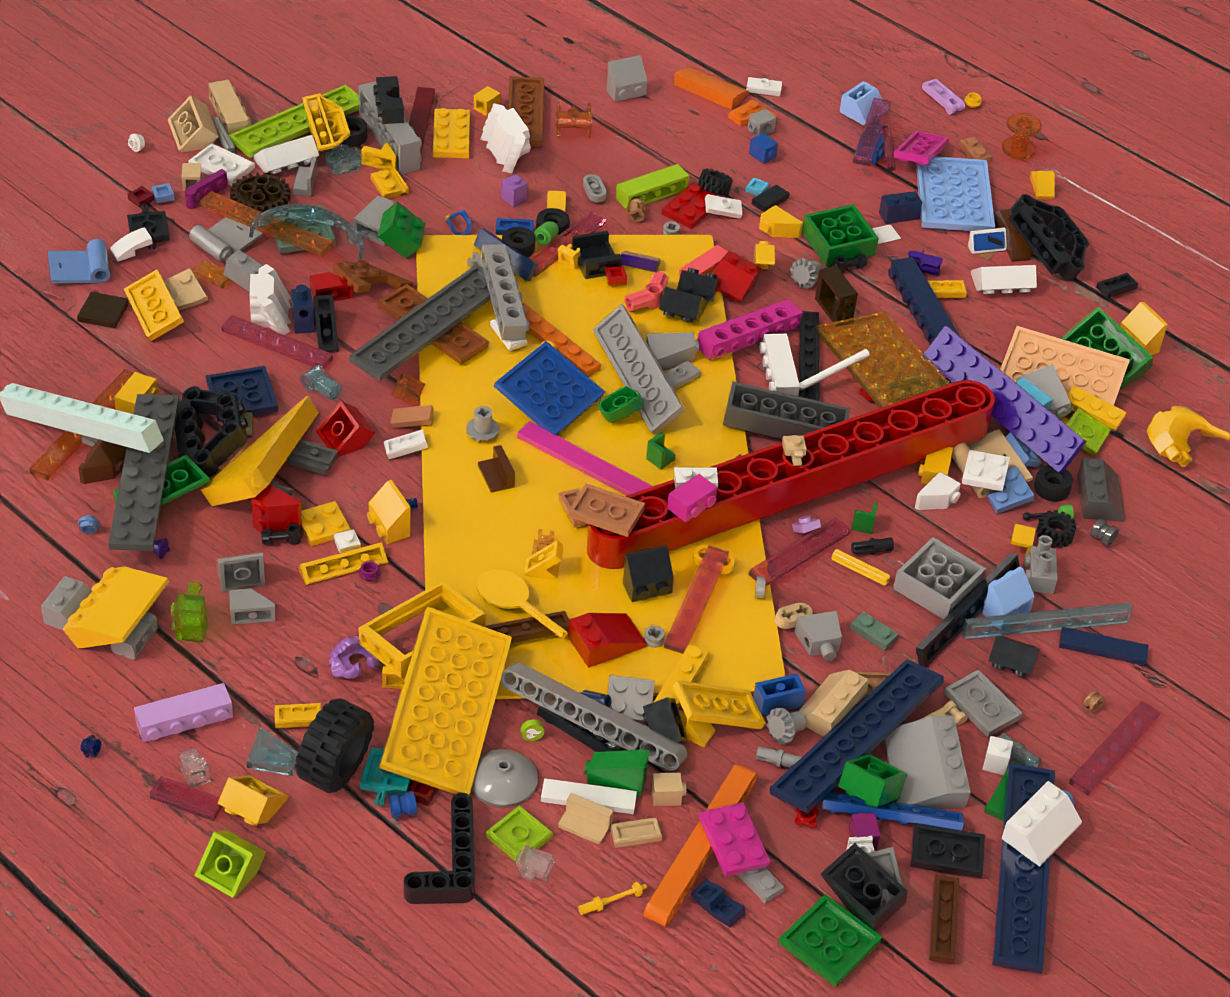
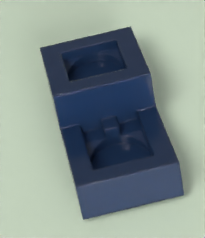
M707 879L691 893V897L705 911L728 927L733 926L745 914L744 905L727 897L724 888Z

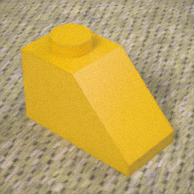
M775 205L761 214L759 229L771 237L800 238L803 222Z
M760 241L759 244H755L753 263L761 267L762 270H772L775 265V245H770V242Z

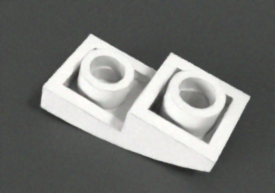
M144 227L121 238L110 247V250L117 261L125 260L136 256V249L153 244L152 238Z

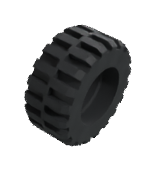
M342 698L332 699L329 703H326L323 709L316 714V718L310 723L309 729L305 732L303 741L299 746V752L295 760V770L298 777L327 793H335L341 790L344 784H347L351 776L355 774L369 748L368 745L374 731L372 715L368 711Z

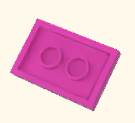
M743 802L700 812L698 818L725 877L769 867L771 861Z

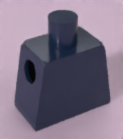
M300 284L296 286V289L291 290L295 334L314 332V313L311 289L307 288L306 285ZM306 310V317H301L299 312Z

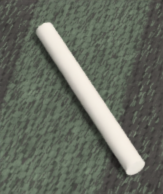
M865 349L800 382V391L870 356L869 351Z

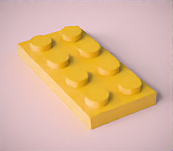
M435 109L433 157L469 158L470 110Z
M158 270L151 272L124 288L150 342L185 322Z
M679 680L673 685V689L688 720L753 729H762L766 724L749 690Z

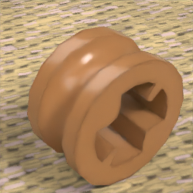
M1095 690L1086 697L1083 705L1090 707L1089 711L1094 713L1103 706L1106 699L1104 696H1099V692Z

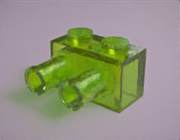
M197 581L189 582L186 594H178L176 602H172L171 616H174L172 630L176 631V640L200 643L204 641L208 627L205 596H199L202 585Z

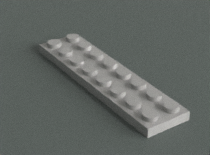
M621 304L600 322L593 331L624 386L634 389L641 394L644 404L639 412L651 433L656 436L686 409L628 310Z

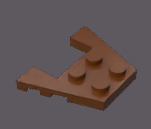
M358 260L357 262L343 261V263H335L333 270L342 279L345 280L346 278L348 280L347 284L350 287L353 285V290L356 293L370 292L371 284L387 283L396 289L406 284L413 287L412 281L372 266L364 260Z

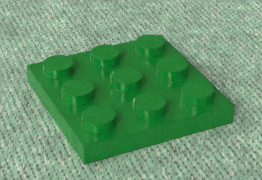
M824 894L779 937L778 944L834 987H837L881 943L882 936Z

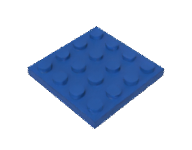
M547 341L498 379L493 386L538 426L553 435L560 434L605 394L603 389Z

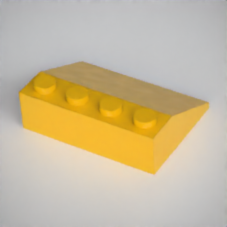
M125 566L111 567L103 573V578L100 582L92 587V592L80 603L78 610L68 618V622L63 630L77 648L124 642L169 583V579Z

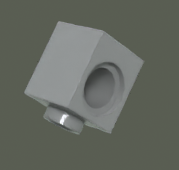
M767 109L749 115L748 130L755 136L762 133L766 135L774 133L777 118Z

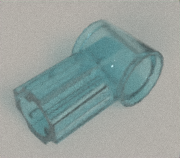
M319 365L314 366L300 376V381L307 390L315 389L329 399L334 400L341 391V385L329 378L325 370Z

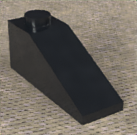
M333 295L313 296L314 321L319 353L339 351Z

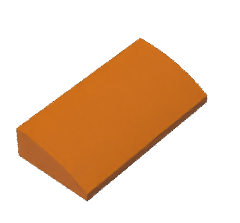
M692 66L684 67L674 75L675 86L730 110H733L750 94V91Z

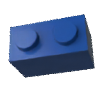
M796 673L755 683L753 698L763 717L768 716L770 710L776 708H784L787 711L802 708L806 689Z

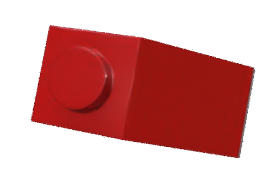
M330 272L310 275L312 296L333 295V301L354 298L353 285L350 287L347 284L348 280L346 278L344 280Z

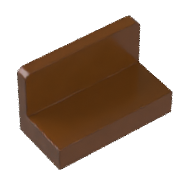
M502 445L494 446L493 458L479 461V470L490 492L514 488L515 471Z

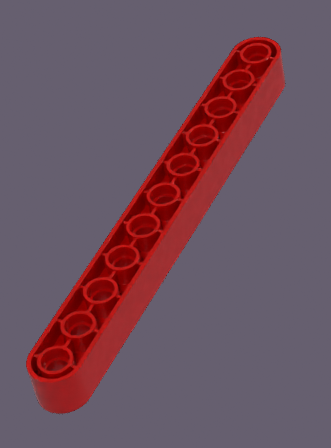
M962 380L801 435L804 436L807 449L806 455L801 457L802 466H793L792 457L785 456L781 442L708 467L717 468L718 488L716 502L712 507L706 508L697 517L691 518L687 522H684L667 509L669 493L676 489L674 479L627 495L625 497L645 503L644 511L631 533L626 537L588 524L587 555L593 563L607 569L624 568L625 554L667 545L668 551L926 460V455L944 448H954L960 443H967L968 445L979 441L988 432L995 402L994 394L982 383Z

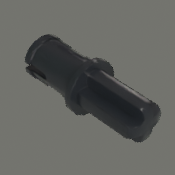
M892 537L884 539L870 538L869 541L853 542L851 544V551L855 555L872 553L874 555L876 552L893 551L894 549Z

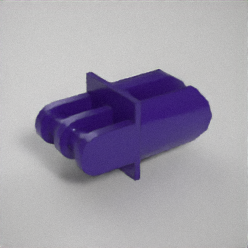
M924 250L923 252H908V256L914 258L921 272L933 275L940 274L942 257L924 254Z

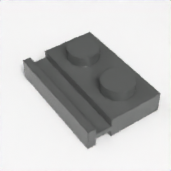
M300 439L291 452V456L287 458V464L326 476L327 471L330 470L338 457V451Z

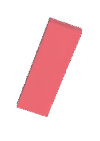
M716 245L680 268L679 275H681L682 270L687 271L688 267L699 270L698 274L706 275V272L709 273L717 268L721 259L728 251Z

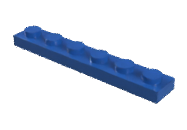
M829 792L822 802V809H827V811L832 813L840 811L850 813L851 815L875 813L877 820L890 819L896 820L901 824L918 823L961 831L964 825L963 813L891 801L879 807H871L859 797L837 792Z

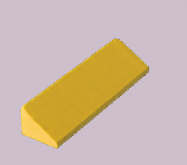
M381 542L302 563L298 569L305 585L357 572L366 561H373L379 566L388 563V559Z

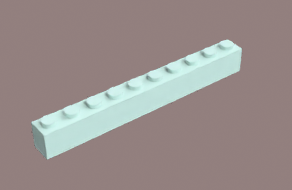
M14 383L7 385L0 392V401L7 415L148 453L164 441L154 419Z

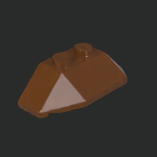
M1011 209L994 211L995 228L1006 229V251L1011 261L1030 260L1034 251L1010 222L1009 218L1013 214Z
M99 439L88 453L85 462L81 463L78 467L80 483L87 484L114 479L123 470L127 447Z

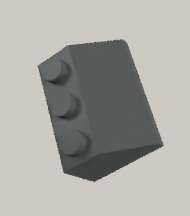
M1082 458L1078 472L1083 519L1099 520L1102 518L1108 521L1124 522L1125 517L1119 475L1103 459Z

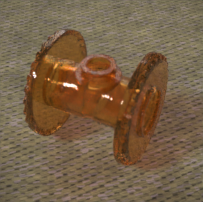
M558 102L556 112L557 137L561 136V128L575 127L586 129V138H590L592 128L591 103H587L586 112H580L576 107H572L567 112L561 111V102Z
M1013 114L1008 118L1007 126L1014 132V135L1003 141L1002 150L1006 155L1015 159L1024 160L1033 157L1036 153V145L1029 139L1030 136L1036 135L1041 131L1042 124L1038 118L1031 114Z

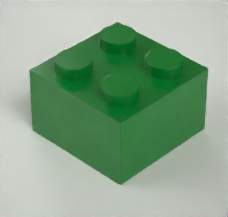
M397 201L382 214L378 238L406 259L421 247L426 223Z
M866 754L846 761L838 787L846 790L845 792L850 796L863 799L871 807H879L900 798L907 773L871 754Z

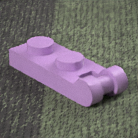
M937 79L923 83L922 89L942 105L947 114L951 115L956 111L965 109V103Z

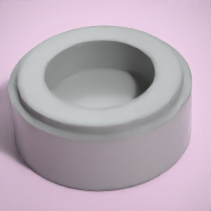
M757 576L755 598L764 597L765 577Z

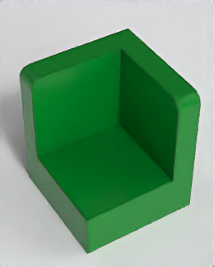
M662 432L648 441L646 459L660 470L675 461L676 454L664 446L665 434Z
M874 502L872 513L855 510L851 530L872 534L878 503Z

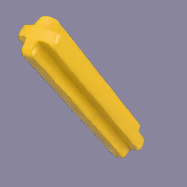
M836 549L832 554L831 559L883 586H886L890 580L888 573L839 549Z

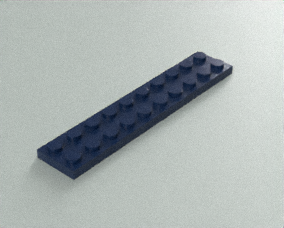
M906 659L770 787V795L805 813L810 812L839 784L846 761L870 754L944 683V676Z
M1009 763L1003 832L1006 822L1047 781L1054 784L1055 770ZM1003 839L992 965L1041 974L1044 961L1050 857L1039 867Z

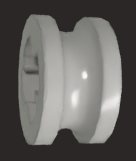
M669 221L664 224L663 235H679L680 225L678 223Z
M659 626L648 627L645 630L644 637L647 645L652 648L660 647L664 642V630Z

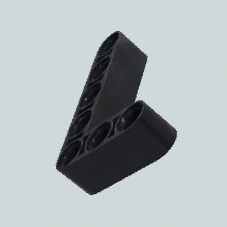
M457 793L451 800L452 871L408 873L404 877V899L408 903H468L474 898L473 801L470 795Z

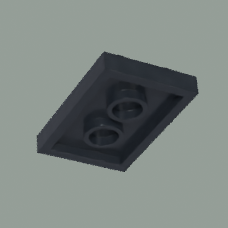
M915 823L910 867L981 878L983 874L985 834Z

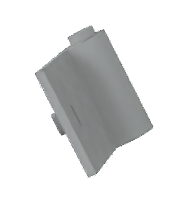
M232 212L208 230L202 225L194 226L190 231L189 239L218 261L225 263L238 249L244 250L261 238L263 233Z

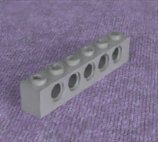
M505 244L483 245L480 260L501 340H525L526 331H529V320H526L525 306L521 304L522 295L521 292H518V280L514 278V266L510 264V252H507Z

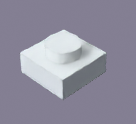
M354 529L333 534L339 553L361 548V543Z

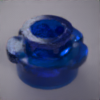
M94 735L84 738L81 743L83 755L89 758V756L96 757L99 754L101 740Z

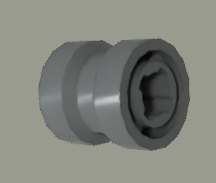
M1100 518L1092 527L1090 536L1100 539L1108 547L1117 538L1119 529L1115 526H1109L1107 521Z

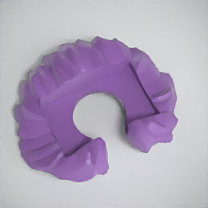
M359 636L345 638L339 642L331 651V659H329L332 675L348 680L360 677L363 674L359 662L355 665L349 662L352 655H364L367 659V667L373 670L383 666V663L360 645Z

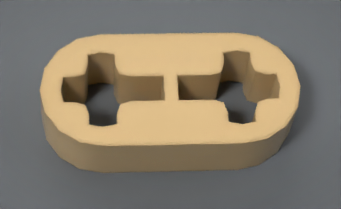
M795 603L781 607L775 615L774 621L780 628L790 629L795 627L797 617L812 615L813 610L805 603Z

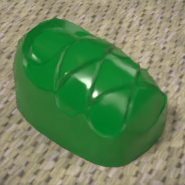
M624 386L601 400L598 407L608 422H616L640 410L644 403L638 391Z

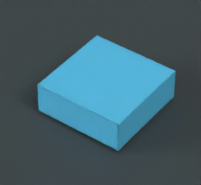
M753 178L746 186L745 192L758 196L769 189L770 183Z

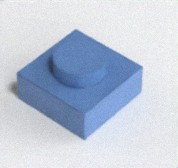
M169 183L151 187L156 204L175 200Z

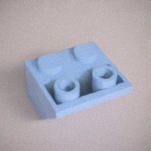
M863 81L842 95L840 113L868 127L875 117L880 119L886 115L888 109L878 89Z
M1021 566L1013 571H1008L1002 578L993 580L988 586L982 614L999 629L1031 611L1035 596Z

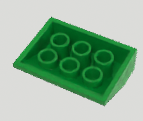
M1099 306L1061 338L1129 359L1130 361L1120 389L1140 378L1153 366V356Z

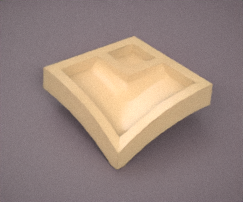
M190 268L164 280L179 310L208 301L205 292Z

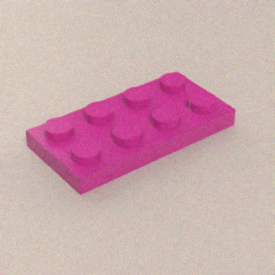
M915 131L894 151V158H899L903 162L913 161L918 165L929 164L948 145L949 137Z

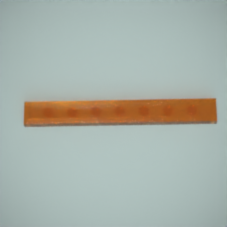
M212 191L200 200V206L319 256L323 257L334 247V242Z
M124 369L91 404L116 409L114 396L133 375V372ZM65 430L29 468L30 473L48 480L83 444L81 439L83 435Z

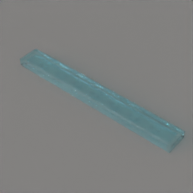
M1131 603L970 618L965 619L962 635L964 639L1060 630L1062 627L1080 628L1128 623L1133 607Z

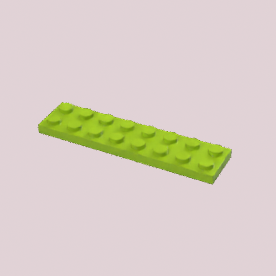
M347 85L322 94L324 98L341 106L345 116L359 111V95ZM301 103L234 132L229 137L238 149L249 158H252L263 149L286 143L310 132L304 105Z

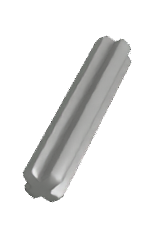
M219 117L212 118L219 136L218 138L224 149L234 153L236 151L235 145Z

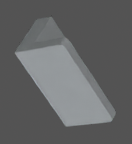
M317 157L312 158L310 167L299 166L293 186V195H312L317 177Z

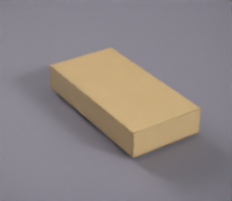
M657 817L615 823L610 826L615 848L662 841Z

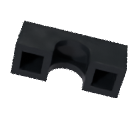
M376 77V85H373V95L375 96L377 115L381 117L382 124L404 123V106L402 97H400L398 77Z

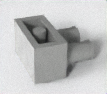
M1046 535L1040 536L1038 546H1031L1029 554H1025L1024 567H1027L1025 574L1033 592L1053 594L1057 583L1056 549L1050 548L1052 539Z

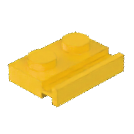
M392 168L391 171L381 170L370 173V179L382 197L392 199L400 197L403 193L409 194V188L396 168Z

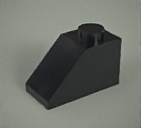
M667 697L643 706L645 712L643 713V719L650 729L677 743L688 742L675 699Z

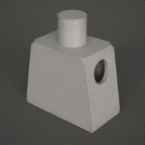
M832 611L797 617L794 632L810 656L822 655L825 661L834 660L836 652L840 650L842 640L837 612Z

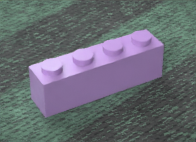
M224 683L134 707L136 724L143 742L233 718L232 702Z

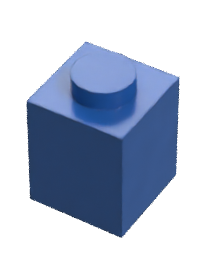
M762 133L750 140L749 154L764 164L776 158L778 143Z

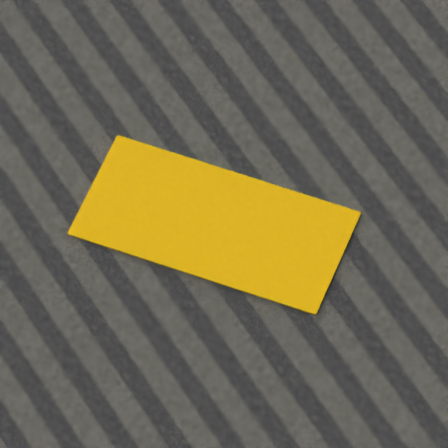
M423 235L421 247L416 251L417 291L429 299L472 268L467 265V259H472L473 252L481 255L482 251L474 246L477 235ZM495 235L502 240V235ZM558 235L547 245L535 243V251L532 256L528 257L538 264L531 281H526L514 273V278L518 280V292H521L522 295L521 304L525 303L601 363V370L588 377L605 391L601 399L557 436L652 486L673 480L674 468H708L749 454L745 430L723 425L732 381L737 382L732 352L711 360L700 350L695 352V360L690 363L701 371L700 376L674 390L686 410L658 433L662 432L665 434L664 446L676 454L675 461L661 470L646 459L648 441L654 438L655 435L649 430L639 410L625 419L608 422L598 407L601 400L624 387V384L593 329L621 304L626 307L625 296L645 290L653 273L658 271L665 272L666 276L669 277L666 287L677 290L680 279L679 269L714 247L712 235H609V243L615 255H621L622 252L628 251L661 258L657 272L622 265L627 275V284L609 286L606 276L585 279L579 265L572 269L559 263L558 248L561 245L567 247V245L572 244V237L577 235ZM716 291L714 302L708 301L699 321L693 320L692 323L681 320L682 317L675 315L674 318L663 315L664 311H661L659 307L649 308L646 306L633 311L628 310L645 341L647 334L694 332L695 340H697L699 331L727 321L723 296L719 291ZM489 300L461 321L488 340V348L461 365L432 344L419 352L420 406L432 405L434 409L431 425H421V430L424 431L428 448L421 450L425 590L441 581L445 582L460 595L466 597L477 608L483 610L486 616L485 626L532 617L520 607L515 609L496 607L484 600L479 594L477 579L482 573L496 569L505 570L516 574L525 581L530 593L527 602L544 615L565 611L568 618L572 619L586 613H627L643 638L645 637V630L650 626H659L665 633L664 642L660 647L652 648L647 645V647L589 668L569 640L568 634L564 639L558 635H551L510 643L503 672L514 663H522L579 693L589 690L608 695L610 675L655 680L653 696H658L687 646L691 644L709 650V658L694 683L749 690L751 694H754L755 683L785 676L778 629L774 621L775 611L759 519L669 551L674 576L672 593L631 602L623 585L624 568L607 569L596 565L590 560L587 555L588 524L573 527L559 500V493L577 488L581 491L585 483L622 496L627 495L517 438V432L529 421L534 424L536 423L493 387L498 379L537 349L542 342L526 331L525 339L527 340V345L509 351L490 326L491 320L496 319L492 302ZM480 406L489 407L492 410V419L499 425V435L495 436L494 440L488 439L487 443L484 440L478 442L477 439H471L470 435L467 434V424L470 420L474 419V411ZM502 445L515 471V487L490 492L479 470L478 462L492 459L493 447ZM557 540L563 544L562 561L559 562L557 579L529 577L524 574L526 558ZM700 545H708L730 553L735 559L734 570L729 574H720L698 566L693 559L695 548ZM757 576L766 578L763 598H755ZM444 602L432 607L438 611L466 620ZM500 680L495 699H526L505 688Z

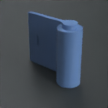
M101 239L89 241L87 251H48L51 283H103L108 281L111 276L106 243Z

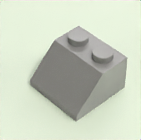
M640 55L608 62L606 91L614 102L646 95L647 78Z
M262 552L216 559L221 592L265 586Z
M64 576L41 605L44 624L63 630L68 622V618L78 610L80 603L92 592L91 589L84 582Z

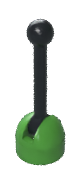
M1065 504L1059 507L1058 513L1061 514V511H1063L1065 516L1069 514L1071 515L1070 519L1074 518L1072 504ZM1026 512L1023 514V519L1028 521L1030 518L1042 516L1043 513L1030 514Z

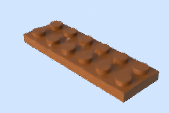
M510 76L508 110L514 108L529 129L530 146H542L544 78Z
M406 284L380 299L378 306L399 320L428 298ZM459 322L431 344L461 365L488 348L489 341L464 323Z

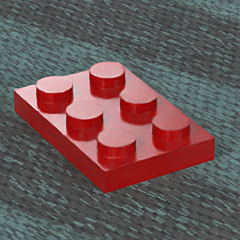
M692 183L664 206L661 214L692 229L710 214L706 213L705 197L707 194L719 195L713 192L710 193L708 190L706 191L699 185Z

